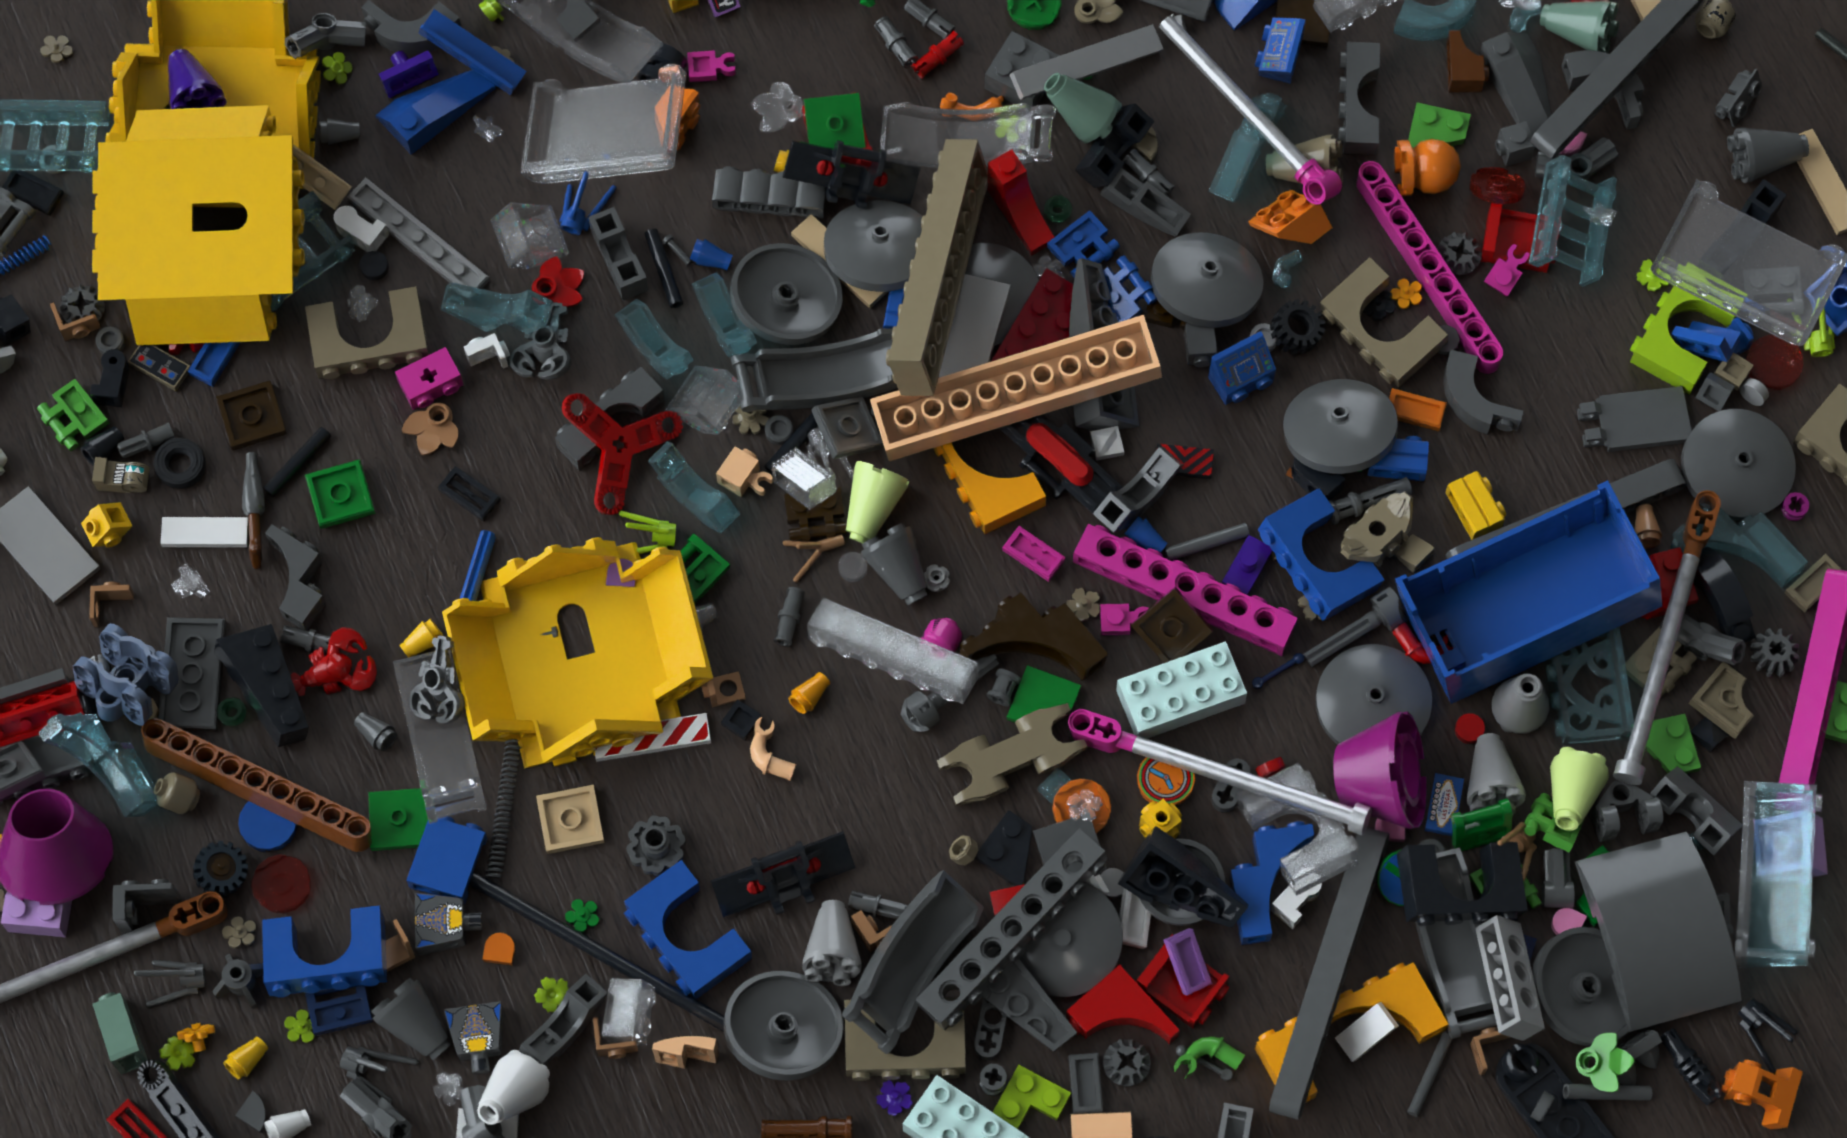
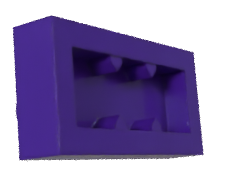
M428 50L410 59L404 51H397L391 56V62L394 67L379 73L383 88L389 98L438 75L433 57Z
M1248 535L1222 580V584L1235 585L1242 593L1249 595L1273 552L1270 546Z

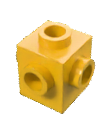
M121 502L98 504L89 511V515L81 523L92 547H114L121 542V538L132 527Z
M1163 798L1157 804L1155 801H1152L1142 809L1139 829L1145 838L1155 826L1173 838L1180 834L1182 823L1180 818L1182 814L1173 803L1168 804ZM1161 816L1165 822H1159L1157 819Z

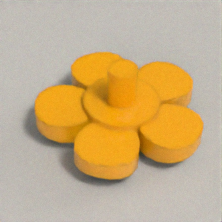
M1400 279L1397 282L1398 288L1391 290V299L1398 300L1399 308L1407 309L1410 306V302L1413 305H1418L1422 301V296L1419 294L1422 286L1418 281H1414L1409 285L1407 279Z

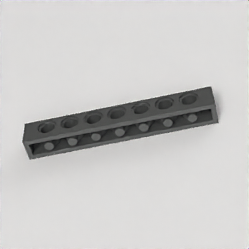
M1079 828L915 999L919 1008L943 1030L949 1025L951 1027L955 1026L963 1017L962 1011L969 1004L974 1005L981 999L984 994L983 989L990 982L994 984L1002 977L1005 972L1003 968L1010 961L1015 962L1022 956L1025 951L1024 946L1031 939L1035 941L1043 934L1046 929L1044 925L1051 918L1056 919L1063 913L1066 908L1065 903L1072 896L1076 898L1083 892L1086 887L1085 882L1092 875L1097 876L1104 870L1107 865L1105 862L1107 860L1105 850ZM1072 862H1081L1083 864L1082 869L1078 872L1069 871L1068 866ZM1053 883L1063 885L1061 891L1055 894L1049 893L1047 889ZM1033 904L1042 906V910L1036 915L1028 914L1027 910ZM1017 925L1022 928L1017 936L1007 935V930L1011 926ZM992 947H999L1001 949V953L995 958L987 957L986 953ZM977 968L981 970L979 977L970 980L966 978V973L970 969ZM950 990L960 991V996L955 1001H947L945 999L946 994Z

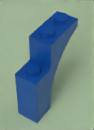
M1298 821L1289 823L1285 828L1276 829L1272 825L1259 828L1257 832H1254L1252 839L1257 866L1253 867L1251 863L1237 865L1235 869L1231 870L1229 877L1231 889L1249 904L1246 911L1237 921L1241 945L1271 940L1272 929L1269 915L1271 887L1286 861L1297 851L1312 843L1314 837L1312 824L1305 825L1304 822Z

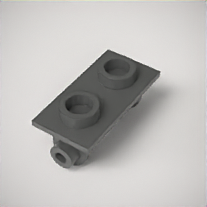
M1754 69L1752 73L1747 70L1739 72L1728 88L1729 92L1734 93L1735 96L1725 93L1715 107L1716 116L1721 119L1729 117L1732 127H1735L1740 118L1746 115L1749 105L1761 92L1762 83L1757 69Z

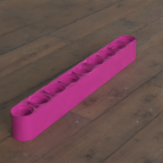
M1375 161L1363 163L1359 168L1356 181L1359 192L1447 325L1455 328L1458 332L1459 343L1465 352L1478 356L1476 368L1484 374L1494 373L1498 370L1503 356L1502 346L1382 166ZM1371 175L1376 180L1368 181L1364 176ZM1386 197L1391 202L1383 203L1379 198ZM1400 219L1405 222V225H1397L1393 220ZM1408 242H1417L1420 247L1413 248ZM1431 264L1435 267V269L1427 270L1423 267V265ZM1445 286L1450 292H1441L1438 287ZM1453 309H1461L1465 314L1457 315L1453 312ZM1475 331L1480 337L1473 338L1467 332ZM1483 354H1491L1495 357V360H1486Z
M1828 568L1824 576L1775 800L1777 810L1799 812L1809 810L1847 639V571Z

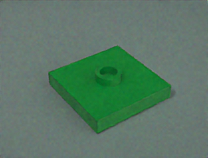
M859 93L803 99L808 143L834 148L836 141L840 140L845 145L859 148L865 147Z
M360 459L305 475L320 529L376 514Z
M427 788L368 792L369 822L372 835L371 851L418 848L429 818Z

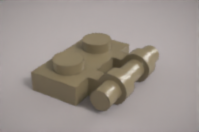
M1660 626L1621 668L1626 675L1642 688L1646 684L1661 632ZM1677 640L1669 664L1673 668L1666 675L1660 698L1665 693H1670L1675 687L1674 683L1681 675H1686L1692 669L1691 665L1697 659L1691 651H1688L1683 657L1676 655L1675 653L1681 647Z

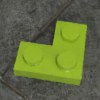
M1018 1065L993 1113L1016 1129H1019L1030 1107L1057 1121L1071 1096V1092Z

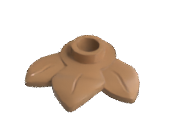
M434 403L426 411L412 413L402 427L403 433L417 436V446L421 455L434 453L441 444L453 448L458 440V428L452 422V411L444 403ZM438 414L444 416L441 421H435L434 417Z

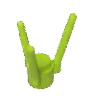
M1823 299L1819 300L1820 330L1811 332L1810 338L1807 336L1800 317L1794 316V313H1791L1803 340L1804 351H1810L1812 357H1825L1834 353L1835 333L1830 327L1826 330Z
M625 511L619 512V515L622 517L650 524L630 522L625 524L627 528L652 532V542H657V545L637 548L639 554L649 553L659 547L675 546L676 524Z

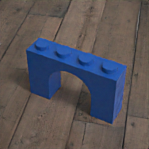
M1320 488L1267 516L1258 528L1262 541L1269 545L1275 553L1279 565L1285 568L1292 577L1296 589L1301 591L1309 601L1311 610L1322 621H1325L1376 592L1385 579L1372 562L1360 561L1343 571L1327 572L1315 567L1307 559L1302 548V537L1326 524L1335 512V509Z
M680 860L624 901L627 909L624 915L633 927L638 924L644 934L641 937L651 950L655 947L661 954V957L658 959L668 973L673 970L679 978L676 984L686 996L690 993L693 998L697 999L750 961L752 953L734 928L707 948L699 951H684L670 943L664 933L665 923L669 914L684 901L700 891L699 882L683 861Z
M380 905L350 909V945L339 959L325 965L309 964L298 957L297 929L292 916L262 920L264 985L269 996L286 997L290 994L301 992L313 994L325 989L344 990L349 986H375L378 983L387 982L385 919Z

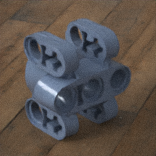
M110 623L101 632L99 640L102 655L115 667L108 673L104 669L102 662L97 663L90 658L82 656L73 665L75 684L83 694L90 698H95L97 713L102 720L115 721L125 714L134 724L142 726L153 714L151 697H148L144 691L148 686H153L163 694H170L179 682L177 665L168 654L162 651H155L152 646L145 644L140 639L128 636L122 628Z

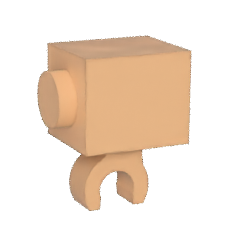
M736 446L716 473L717 483L742 497L748 487H751L758 495L764 496L765 489L758 484L763 480L772 484L773 477L768 472H759V460H757L758 458L753 452L748 449L741 450Z

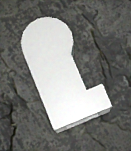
M351 206L339 207L334 213V221L338 232L366 252L377 251L389 236L385 223L377 219L372 225L358 216L357 211Z
M1303 871L1272 903L1270 910L1292 930L1301 920L1302 914L1299 910L1307 901H1312L1319 895L1322 886L1320 876L1314 871Z

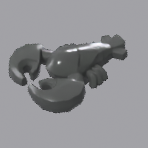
M553 302L551 305H546L544 310L548 315L541 323V326L530 325L524 335V338L532 341L519 346L512 352L509 358L510 367L519 376L525 378L535 377L532 371L526 369L527 366H530L532 370H536V364L530 356L532 354L543 364L541 370L545 372L538 373L541 379H557L569 371L572 364L568 351L560 346V343H566L568 337V329H561L560 318L568 314V308L563 306L562 303Z
M439 635L437 638L433 637L432 644L436 649L431 662L422 661L418 675L423 677V682L417 684L411 691L409 705L413 714L425 720L436 718L437 722L448 724L458 720L462 715L465 701L463 695L453 687L456 681V669L452 667L448 650L454 647V641H451V637ZM432 696L441 702L437 711L445 712L444 716L435 717L427 711V708L428 710L435 711V703Z

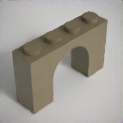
M1369 257L1320 302L1321 313L1328 324L1332 326L1335 323L1342 330L1340 335L1348 344L1352 345L1355 343L1361 350L1359 352L1368 364L1374 363L1380 369L1379 374L1388 384L1393 382L1399 388L1448 343V334L1428 315L1412 331L1399 340L1385 342L1371 337L1361 324V315L1365 307L1390 285L1389 275Z
M417 287L388 291L393 315V326L390 334L383 342L369 348L354 347L342 339L333 301L305 306L314 366L318 378L335 379L341 374L346 373L363 374L368 369H390L395 367L396 364H412L428 356L429 350Z
M1839 383L1800 429L1793 442L1797 444L1798 449L1802 453L1817 459L1826 471L1834 472L1842 478L1847 486V454L1840 442V430L1847 423V389Z
M945 997L947 1001H955L958 997ZM845 1000V1008L850 1004L851 1000ZM861 1010V1013L875 1025V1020L865 1011ZM964 1010L962 1011L963 1017L953 1027L949 1025L945 1030L934 1021L935 1031L932 1041L925 1050L910 1057L883 1053L878 1048L877 1042L853 1021L848 1022L845 1019L846 1077H852V1080L866 1081L870 1079V1076H882L884 1080L900 1079V1075H912L913 1079H928L930 1075L942 1074V1078L946 1079L959 1078L960 1074H966Z

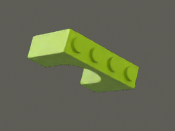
M1687 263L1683 271L1678 269L1670 282L1673 285L1670 293L1664 291L1656 306L1660 310L1655 316L1651 313L1643 327L1647 331L1643 338L1637 336L1630 348V351L1633 352L1630 362L1674 387L1683 386V391L1690 395L1701 377L1707 361L1681 348L1673 341L1668 331V320L1683 311H1696L1728 327L1738 315L1747 295Z

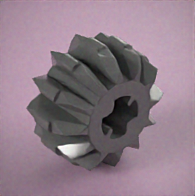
M1771 628L1766 629L1765 635L1757 634L1755 637L1756 642L1750 646V650L1754 652L1750 657L1751 662H1759L1756 667L1757 671H1761L1763 668L1767 669V677H1771L1774 671L1779 678L1784 675L1785 670L1791 672L1795 667L1793 663H1797L1800 658L1795 653L1799 649V644L1790 643L1793 639V634L1787 637L1782 636V628L1778 629L1776 634H1774ZM1775 650L1779 652V653H1777V654H1775V655H1772V654L1770 653V652H1774Z

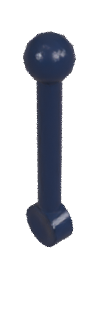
M1296 653L1293 659L1261 678L1255 677L1252 680V687L1254 689H1261L1264 682L1292 665L1304 662V655Z

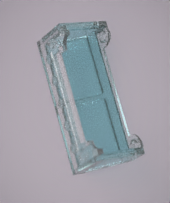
M1744 781L1737 941L1735 943L1736 966L1744 968L1808 966V958H1815V940L1809 939L1815 815L1816 812H1822V794H1817V785Z

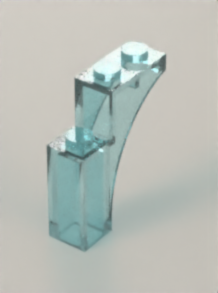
M1270 92L1253 97L1252 101L1276 125L1287 106L1281 103L1282 98ZM1245 117L1240 128L1234 131L1208 190L1233 203L1238 201L1252 168L1267 141Z
M1707 507L1702 509L1704 511H1712L1711 508L1708 509ZM1720 507L1713 533L1705 546H1709L1717 551L1740 556L1765 571L1781 588L1803 572L1808 563L1762 512L1754 518L1751 515L1747 516L1737 526ZM1698 523L1695 529L1697 536H1700L1703 524ZM1686 524L1680 526L1672 534L1674 539L1670 545L1671 549L1681 547L1682 553L1685 548L1683 533Z
M57 714L47 721V725L39 732L43 742L66 751L90 769L108 789L125 818L145 816L157 805V795L154 794L155 785L132 743L111 742L96 714Z

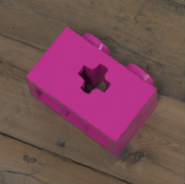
M446 347L395 371L398 383L413 410L418 407L425 408L431 405L434 399L442 395L454 394L463 386L461 374ZM428 379H432L434 382L429 383Z

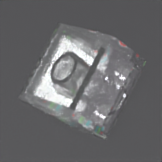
M510 202L490 219L508 268L530 269L542 265L550 258L556 256L562 258L569 254L551 205Z
M695 365L665 411L676 412L684 423L701 433L719 435L726 428L733 412L740 407L742 396L739 382L728 370Z

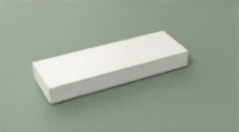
M162 517V547L248 548V517Z

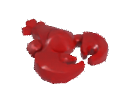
M345 627L332 632L328 640L327 655L324 656L323 647H319L318 650L316 649L309 655V659L314 666L310 667L301 676L295 672L290 675L298 695H305L306 687L322 684L326 694L337 693V691L340 692L342 690L337 682H341L351 690L359 692L370 688L376 681L377 676L376 663L371 655L366 656L368 661L367 670H363L364 661L361 659L356 665L353 676H351L349 672L352 667V660L348 656L339 653V649L350 653H359L358 649L352 646L353 642H356L363 650H366V641L361 634L352 628Z

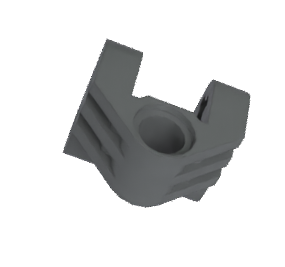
M1619 780L1613 781L1591 814L1598 841L1603 842L1616 838L1620 831L1618 813L1629 811L1631 807L1635 809L1639 829L1642 834L1657 832L1663 823V811L1659 798H1653V796L1635 785L1623 783ZM1613 792H1623L1626 800H1617L1614 798Z

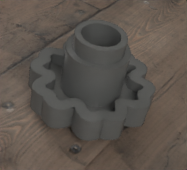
M653 815L649 817L647 823L638 821L628 833L631 843L626 847L627 854L632 865L642 866V870L646 875L653 874L659 876L664 873L665 868L669 869L684 859L682 848L686 845V840L682 834L681 827L678 825L671 826L670 820L667 817ZM655 843H659V844H660V845H658V846H652V845L655 844Z

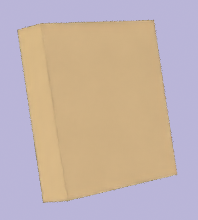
M594 785L536 796L547 854L605 843Z

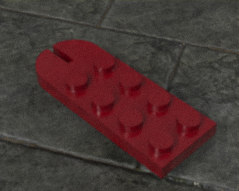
M1046 268L991 362L1069 338L1074 284Z

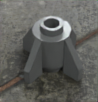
M230 953L225 956L227 964L223 968L222 979L213 990L216 999L232 992L235 995H245L252 1009L258 1007L251 991L256 984V978L263 975V963L248 964L240 959L234 960Z

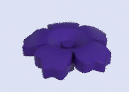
M890 1080L883 1082V1087L880 1090L882 1095L876 1096L877 1105L881 1106L882 1109L888 1107V1115L894 1117L902 1113V1108L910 1109V1106L913 1104L911 1095L907 1094L910 1086L906 1082H897L895 1087Z

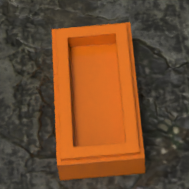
M1392 388L1389 399L1395 407L1398 421L1435 431L1440 430L1446 402Z

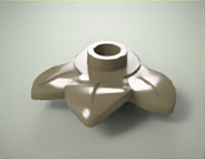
M1078 0L1074 7L1075 17L1084 24H1092L1097 20L1111 23L1117 20L1123 14V11L1118 5L1114 4L1116 0ZM1088 6L1093 8L1091 12L1083 11Z

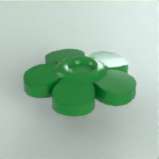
M576 899L571 903L574 911H568L565 914L566 921L569 924L575 923L574 929L581 933L586 931V923L590 927H595L599 922L598 916L594 914L597 911V905L593 901H588L584 907L583 901Z

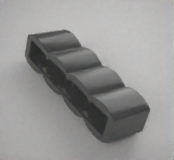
M726 166L723 169H716L712 204L714 209L723 211H744L756 214L770 213L779 216L796 215L804 218L812 214L816 219L824 218L827 187L783 178L784 171L778 172V174H768L762 169L742 172L736 167Z

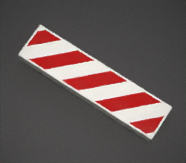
M707 713L661 720L663 733L634 738L635 741L626 746L613 747L610 744L594 748L596 762L711 743Z

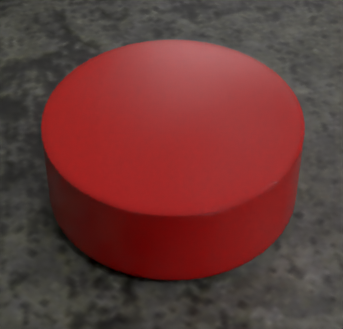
M1472 713L1462 715L1455 725L1457 738L1466 744L1476 743L1477 738L1483 735L1485 731L1483 720L1478 715Z
M1278 757L1258 766L1255 770L1258 776L1268 778L1283 771L1286 765L1282 757Z

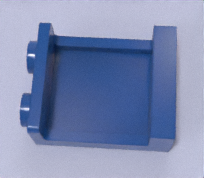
M439 815L438 818L429 816L406 880L409 888L431 895L461 898L464 904H466L469 895L468 885L482 846L486 845L488 840L483 828L472 823H466V826L457 824L453 818L445 815Z

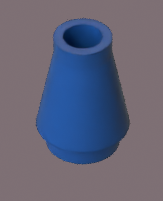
M697 239L690 260L696 262L695 265L728 270L733 255L706 239L704 241Z
M1139 516L1125 532L1127 537L1146 550L1151 548L1161 553L1168 544L1147 519L1143 520Z

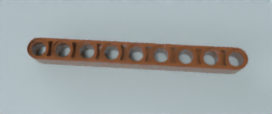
M149 719L142 726L141 733L144 747L151 755L347 849L362 852L370 847L372 843L371 827L366 817L161 719ZM154 735H161L159 738H151ZM179 747H186L184 750H176ZM204 759H211V761L206 763L201 762ZM229 771H236V773L232 775L226 774ZM254 783H261L258 787L251 786ZM280 795H286V796H287V797L284 798V799H277V798H276V797H278V796H280ZM305 807L313 808L309 811H302V809ZM331 819L338 820L335 823H327ZM358 831L364 832L362 835H352Z

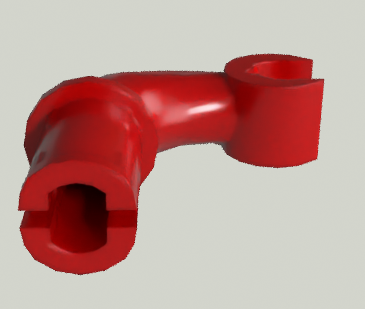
M1406 622L1392 631V634L1406 652V656L1419 663H1431L1422 644ZM1446 635V636L1443 638V641H1444V643H1445V645H1446L1448 651H1450V650H1452L1453 648L1450 647L1449 645H1447V643H1448L1449 640H1448V637H1447V635ZM1437 645L1436 648L1439 654H1443L1444 651L1441 645Z

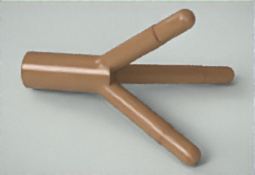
M842 534L818 542L784 540V546H793L797 549H816L814 554L793 578V581L797 583L822 552L845 545Z

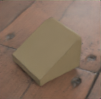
M1412 534L1407 542L1400 546L1394 556L1414 573L1433 555L1435 548Z

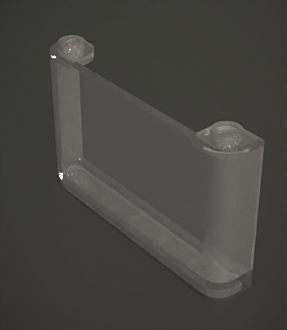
M667 64L659 69V79L570 90L555 79H546L545 82L533 83L520 173L532 182L545 184L581 180L585 171L589 172L588 179L674 168L687 73L679 65Z
M1696 179L1651 266L1652 273L1660 279L1788 343L1803 346L1808 340L1847 262V253L1841 247L1834 244L1822 246L1820 250H1817L1719 201L1720 194L1714 184Z

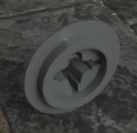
M1454 231L1451 235L1444 236L1438 245V252L1453 274H1468L1480 264L1482 247L1477 243V239L1468 236L1467 232L1460 234ZM1460 245H1463V251L1466 254H1463L1459 261H1456V252L1452 250H1457Z
M80 284L79 287H69V291L62 296L59 308L63 319L67 323L95 314L99 321L105 311V301L98 300V290L92 285L89 287ZM81 297L89 304L84 306L83 314L75 306L80 303Z
M1120 1039L1111 1044L1103 1058V1067L1106 1075L1111 1081L1121 1086L1139 1084L1146 1078L1151 1066L1150 1055L1145 1046L1134 1039ZM1134 1053L1136 1054L1132 1061L1136 1071L1129 1066L1118 1070L1122 1063L1120 1055L1127 1058Z

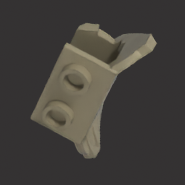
M1406 491L1394 493L1387 498H1383L1376 505L1370 506L1363 517L1356 524H1351L1344 532L1340 553L1347 559L1373 562L1380 567L1383 563L1382 560L1387 556L1389 558L1394 556L1401 546L1400 543H1406L1409 538L1407 534L1412 526L1413 497ZM1376 522L1382 523L1386 528L1385 533L1381 536H1374L1369 531Z

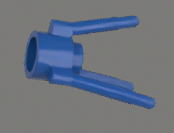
M587 171L583 173L573 206L571 207L573 186L568 184L563 212L559 220L561 223L560 228L573 235H580L582 230L588 231L590 227L589 219L585 217L586 212L578 208L589 176ZM615 185L611 186L589 216L600 212L616 190Z

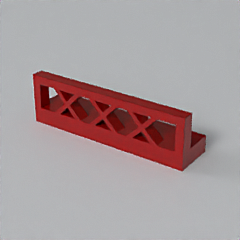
M75 681L0 704V747L86 720V713Z

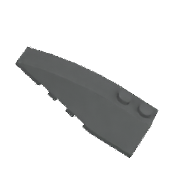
M1083 258L1077 261L1072 291L1069 337L1118 323L1116 313H1113L1108 306V300L1111 299L1100 263ZM1135 386L1073 405L1075 424L1079 428L1095 431L1118 426L1119 429L1136 428L1139 426Z

